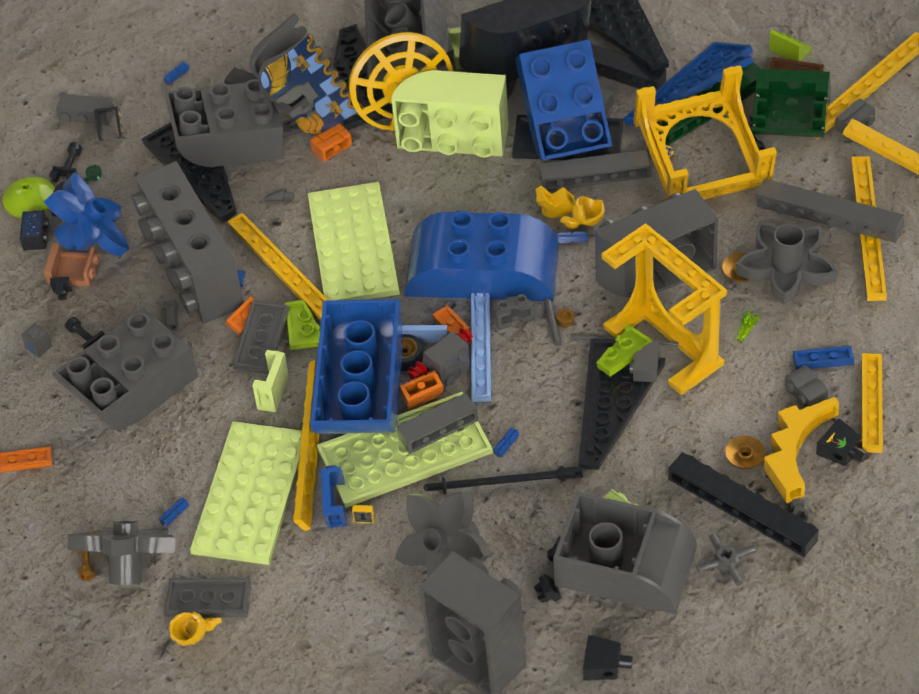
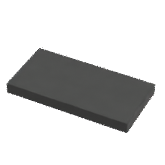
M252 301L234 359V369L269 374L265 353L266 350H278L290 310L289 305Z
M169 578L165 617H175L183 612H197L202 617H247L251 579Z

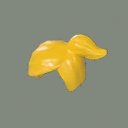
M581 196L573 205V217L565 216L559 221L564 223L568 229H576L579 225L594 226L604 216L605 208L603 201Z
M197 612L177 614L170 621L169 625L171 639L182 646L194 645L202 640L205 632L212 631L221 623L222 619H204Z

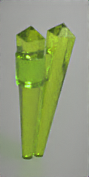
M747 311L743 317L737 341L741 343L759 321V315H755L752 318V313Z

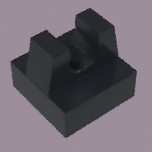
M69 276L50 278L51 288L58 295V299L66 300L67 292H72V283Z
M546 574L539 577L540 582L534 586L537 592H542L537 597L538 600L544 603L549 600L555 602L561 599L559 588L555 586V580Z

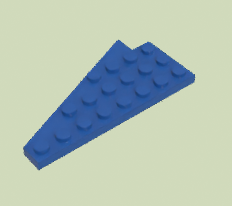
M713 42L656 90L655 106L675 100L687 99L702 90L711 89L714 86L713 84L722 80L723 69L740 65L741 68L752 64L754 62L752 56H748L753 52L751 45ZM634 109L623 118L626 125L635 126L633 122Z

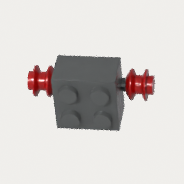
M463 328L459 329V334L450 332L425 351V363L416 361L415 368L412 366L408 368L410 379L414 380L435 370L443 384V389L447 385H451L455 379L465 374L470 368L468 344H472L473 336L471 332Z

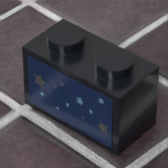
M44 210L22 212L20 241L23 251L45 249L46 242L49 241L47 228H50L49 217H46Z

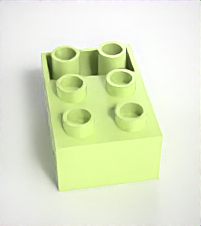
M432 70L407 78L395 89L391 100L397 149H405L409 152H418L420 150L435 151L446 155L455 153L475 154L484 158L489 156L503 157L509 128L506 75Z

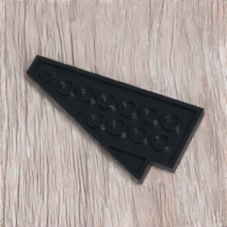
M592 0L589 20L590 29L652 71L669 67V61L638 0Z
M356 24L340 29L333 69H336L340 76L337 81L344 80L348 86V90L344 93L349 91V78L353 66L360 55L367 49ZM367 61L363 65L358 78L369 79ZM356 85L357 101L364 108L371 105L367 96V87ZM373 88L375 102L385 97L382 89ZM391 103L380 107L384 111L393 114ZM376 110L367 114L373 121L387 118ZM358 113L342 121L346 130L368 124Z
M171 122L142 138V143L164 165L175 161L178 163L199 200L221 222L237 214L224 166H200L184 158L176 146Z
M591 339L579 454V465H582V469L599 470L654 383L633 381V373H630V363L611 377L598 369L597 361L609 347L615 344V340ZM658 358L657 377L665 366V358Z

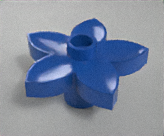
M75 172L65 181L63 190L52 193L44 201L48 208L63 220L54 229V235L57 241L66 249L87 250L97 243L105 251L119 257L129 249L125 236L114 224L121 216V206L107 198H95L89 185Z

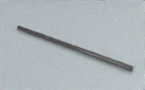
M579 334L570 335V338L615 340L617 338ZM659 341V345L678 346V342Z

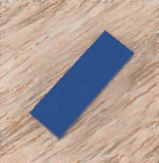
M851 346L793 351L796 370L804 365L810 369L854 365Z

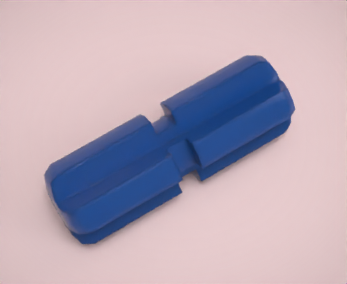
M182 62L176 66L174 70L163 76L164 82L168 85L189 71V65L186 62Z
M575 231L573 233L557 232L556 234L559 243L588 241L587 231Z
M510 428L503 436V439L494 447L493 453L498 457H502L510 448L509 446L519 437V431Z
M183 497L171 506L172 509L169 508L159 517L160 523L167 527L177 518L176 515L179 516L189 507L188 501Z

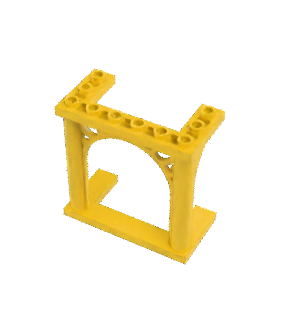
M741 65L723 69L720 91L708 92L700 96H691L687 99L675 100L655 106L656 90L654 86L636 90L633 122L635 127L639 126L665 191V200L672 194H684L693 189H696L705 200L758 187L764 179L772 180L777 151L775 147L760 151L757 147L746 120L740 97L743 73ZM722 106L723 110L720 113L716 114L713 112V108ZM706 116L717 119L727 125L734 133L750 173L687 188L688 171L687 169L674 171L665 145L667 134L676 123L685 118ZM665 120L668 125L660 126L656 122Z
M646 223L601 253L602 259L614 269L634 256L636 266L635 287L628 303L621 312L603 323V328L609 334L617 337L623 334L627 324L635 327L643 320H646L669 341L678 342L676 347L693 360L691 364L668 379V385L681 396L724 365V359L719 356L720 301L727 295V289ZM653 257L695 291L670 308L669 313L661 304L655 291ZM704 312L703 330L701 333H692L684 326Z

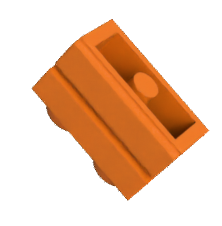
M339 123L325 132L315 135L310 140L311 150L322 162H325L352 146L351 134Z
M435 370L399 386L400 396L408 410H412L444 395L443 384Z

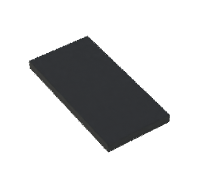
M517 115L512 158L539 159L532 140L527 115ZM607 118L612 146L548 160H571L621 153L623 119Z

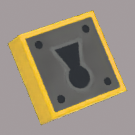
M353 505L352 514L355 523H374L373 506Z

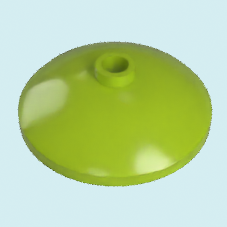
M30 176L18 179L5 190L2 197L3 206L10 215L17 218H22V212L44 210V212H47L49 208L44 201L53 193L55 188L50 181L42 177Z

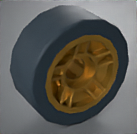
M402 334L401 371H409L408 368L410 366L415 368L416 361L422 362L423 347L417 337L410 334Z

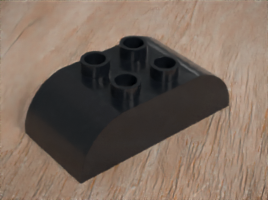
M503 0L461 14L459 65L467 73L506 75V82L519 79L515 58L519 54L587 40L592 0Z

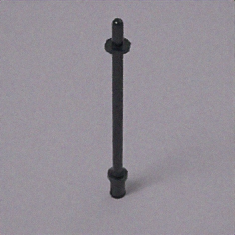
M582 465L565 468L564 466H559L555 471L446 481L445 477H442V482L427 483L423 486V489L425 491L443 490L445 495L447 489L554 478L563 482L565 479L583 478Z

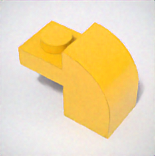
M542 186L535 189L536 201L541 206L542 214L545 217L558 218L572 213L575 198L564 187L553 194Z

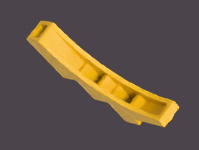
M836 397L801 410L794 405L778 411V426L781 430L771 434V448L775 453L764 457V471L786 503L799 497H805V483L796 463L799 449L814 429L839 415V401Z

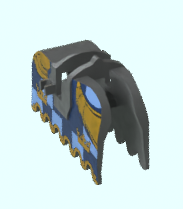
M293 13L257 44L251 54L249 65L251 71L259 79L260 92L258 95L261 99L266 98L273 102L274 107L279 112L293 118L302 131L310 134H319L356 114L357 111L353 104H351L349 91L344 93L348 90L346 82L344 80L337 81L340 77L336 69L329 70L332 66L329 58H322V48L314 46L315 40L311 33L306 35V27L300 26L295 28L299 18ZM358 102L360 108L363 109V105L360 102Z

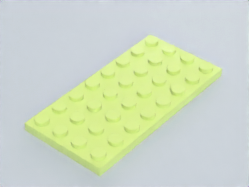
M379 182L308 193L324 296L328 300H368L399 295V286Z
M463 392L398 415L397 426L404 421H408L421 413L435 408L437 405L444 404L454 397L462 395ZM478 421L411 454L408 453L398 439L397 426L394 433H348L317 445L325 467L334 465L342 469L345 484L335 485V488L345 508L493 453V448Z
M232 421L190 548L191 554L265 565L270 564L298 472L302 430Z

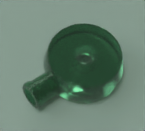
M98 165L87 167L85 171L86 178L83 180L88 184L90 180L96 181L102 176L101 168Z

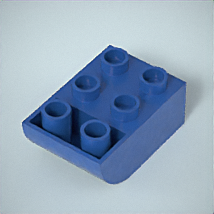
M590 40L522 53L515 58L532 140L541 161L612 146Z

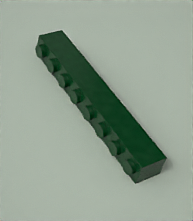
M754 62L742 68L741 101L756 92L758 69L761 68ZM721 81L717 82L711 89L704 90L701 94L697 96L704 95L708 92L720 91ZM722 106L713 108V112L716 114L723 110ZM693 116L679 121L668 132L665 145L674 143L713 118ZM665 120L656 122L660 126L668 125Z

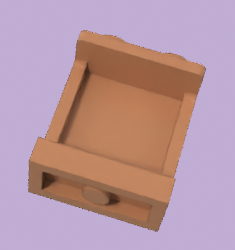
M52 244L44 269L47 284H50V278L69 276L72 285L90 286L92 279H95L96 265H99L100 256L97 254L95 247H91L90 253L62 252L60 244Z

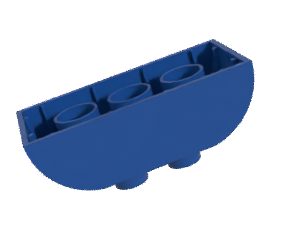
M459 211L430 215L419 222L413 232L404 297L471 299L472 293L477 296L476 293H483L484 296L488 293L490 294V299L504 300L508 297L523 294L530 301H544L546 298L554 301L559 251L558 238L546 223L524 214Z
M400 299L323 301L310 422L314 434L395 432L398 419L402 366Z

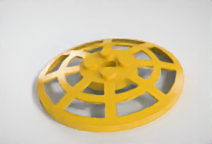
M411 32L392 34L371 44L357 59L349 78V95L357 113L372 126L395 131L393 114L384 111L380 107L387 103L392 104V95L404 80L421 72L437 70L435 66L442 59H444L448 71L453 72L450 59L445 50L430 37ZM408 41L407 51L385 57L380 50L395 42ZM415 41L431 46L438 54L430 60L423 54L414 52ZM375 54L380 63L373 69L369 79L358 78L363 65ZM406 58L405 65L393 67L390 64L394 60ZM413 58L419 59L427 65L419 71L412 66ZM384 67L388 73L383 81H375L377 74ZM356 85L367 87V96L371 105L363 109L360 108L356 97ZM373 88L382 89L385 97L375 102ZM376 110L382 116L392 120L390 125H382L371 120L367 114Z

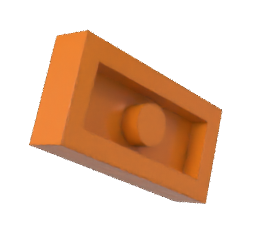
M251 296L225 322L238 335L244 330L251 304L254 300Z
M448 305L432 314L433 320L438 325H447L448 334L450 332L459 334L460 328L470 331V328Z

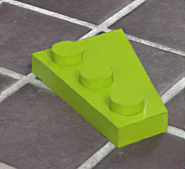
M305 301L285 302V305L290 307L287 317L290 349L318 347L320 327L314 320Z
M627 324L623 334L618 335L615 339V344L609 347L597 361L598 369L611 377L627 366L630 361H634V354L653 340Z

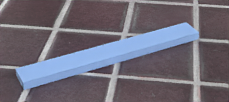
M474 293L471 294V334L473 336L471 344V399L473 403L491 401L490 294L486 293V296L483 293H476L477 296Z

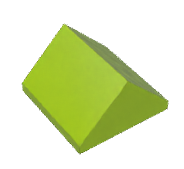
M772 29L770 31L769 51L788 60L802 61L813 49V46L785 33Z

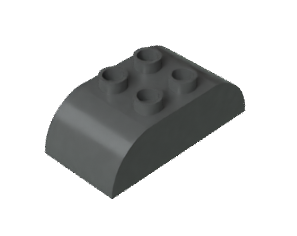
M364 0L367 48L386 36L411 32L430 37L446 53L448 52L445 0ZM408 41L395 42L380 50L385 57L407 51ZM415 41L414 52L423 54L430 60L438 54L431 46ZM375 54L367 60L368 78L376 65L380 63ZM406 58L394 60L390 64L393 67L405 65ZM413 58V67L419 69L427 65L423 61ZM384 67L377 74L375 81H383L388 73Z

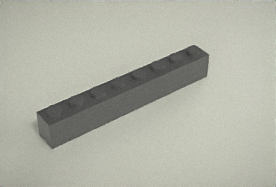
M768 179L763 180L756 192L757 207L879 238L884 241L896 243L904 228V214Z

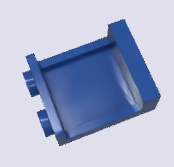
M334 465L327 466L321 469L322 505L326 525L328 528L348 526L343 505L335 506L334 486L345 484L342 469Z

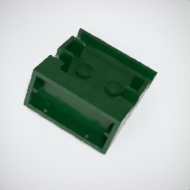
M758 69L756 98H754L752 134L824 138L831 96L830 72Z

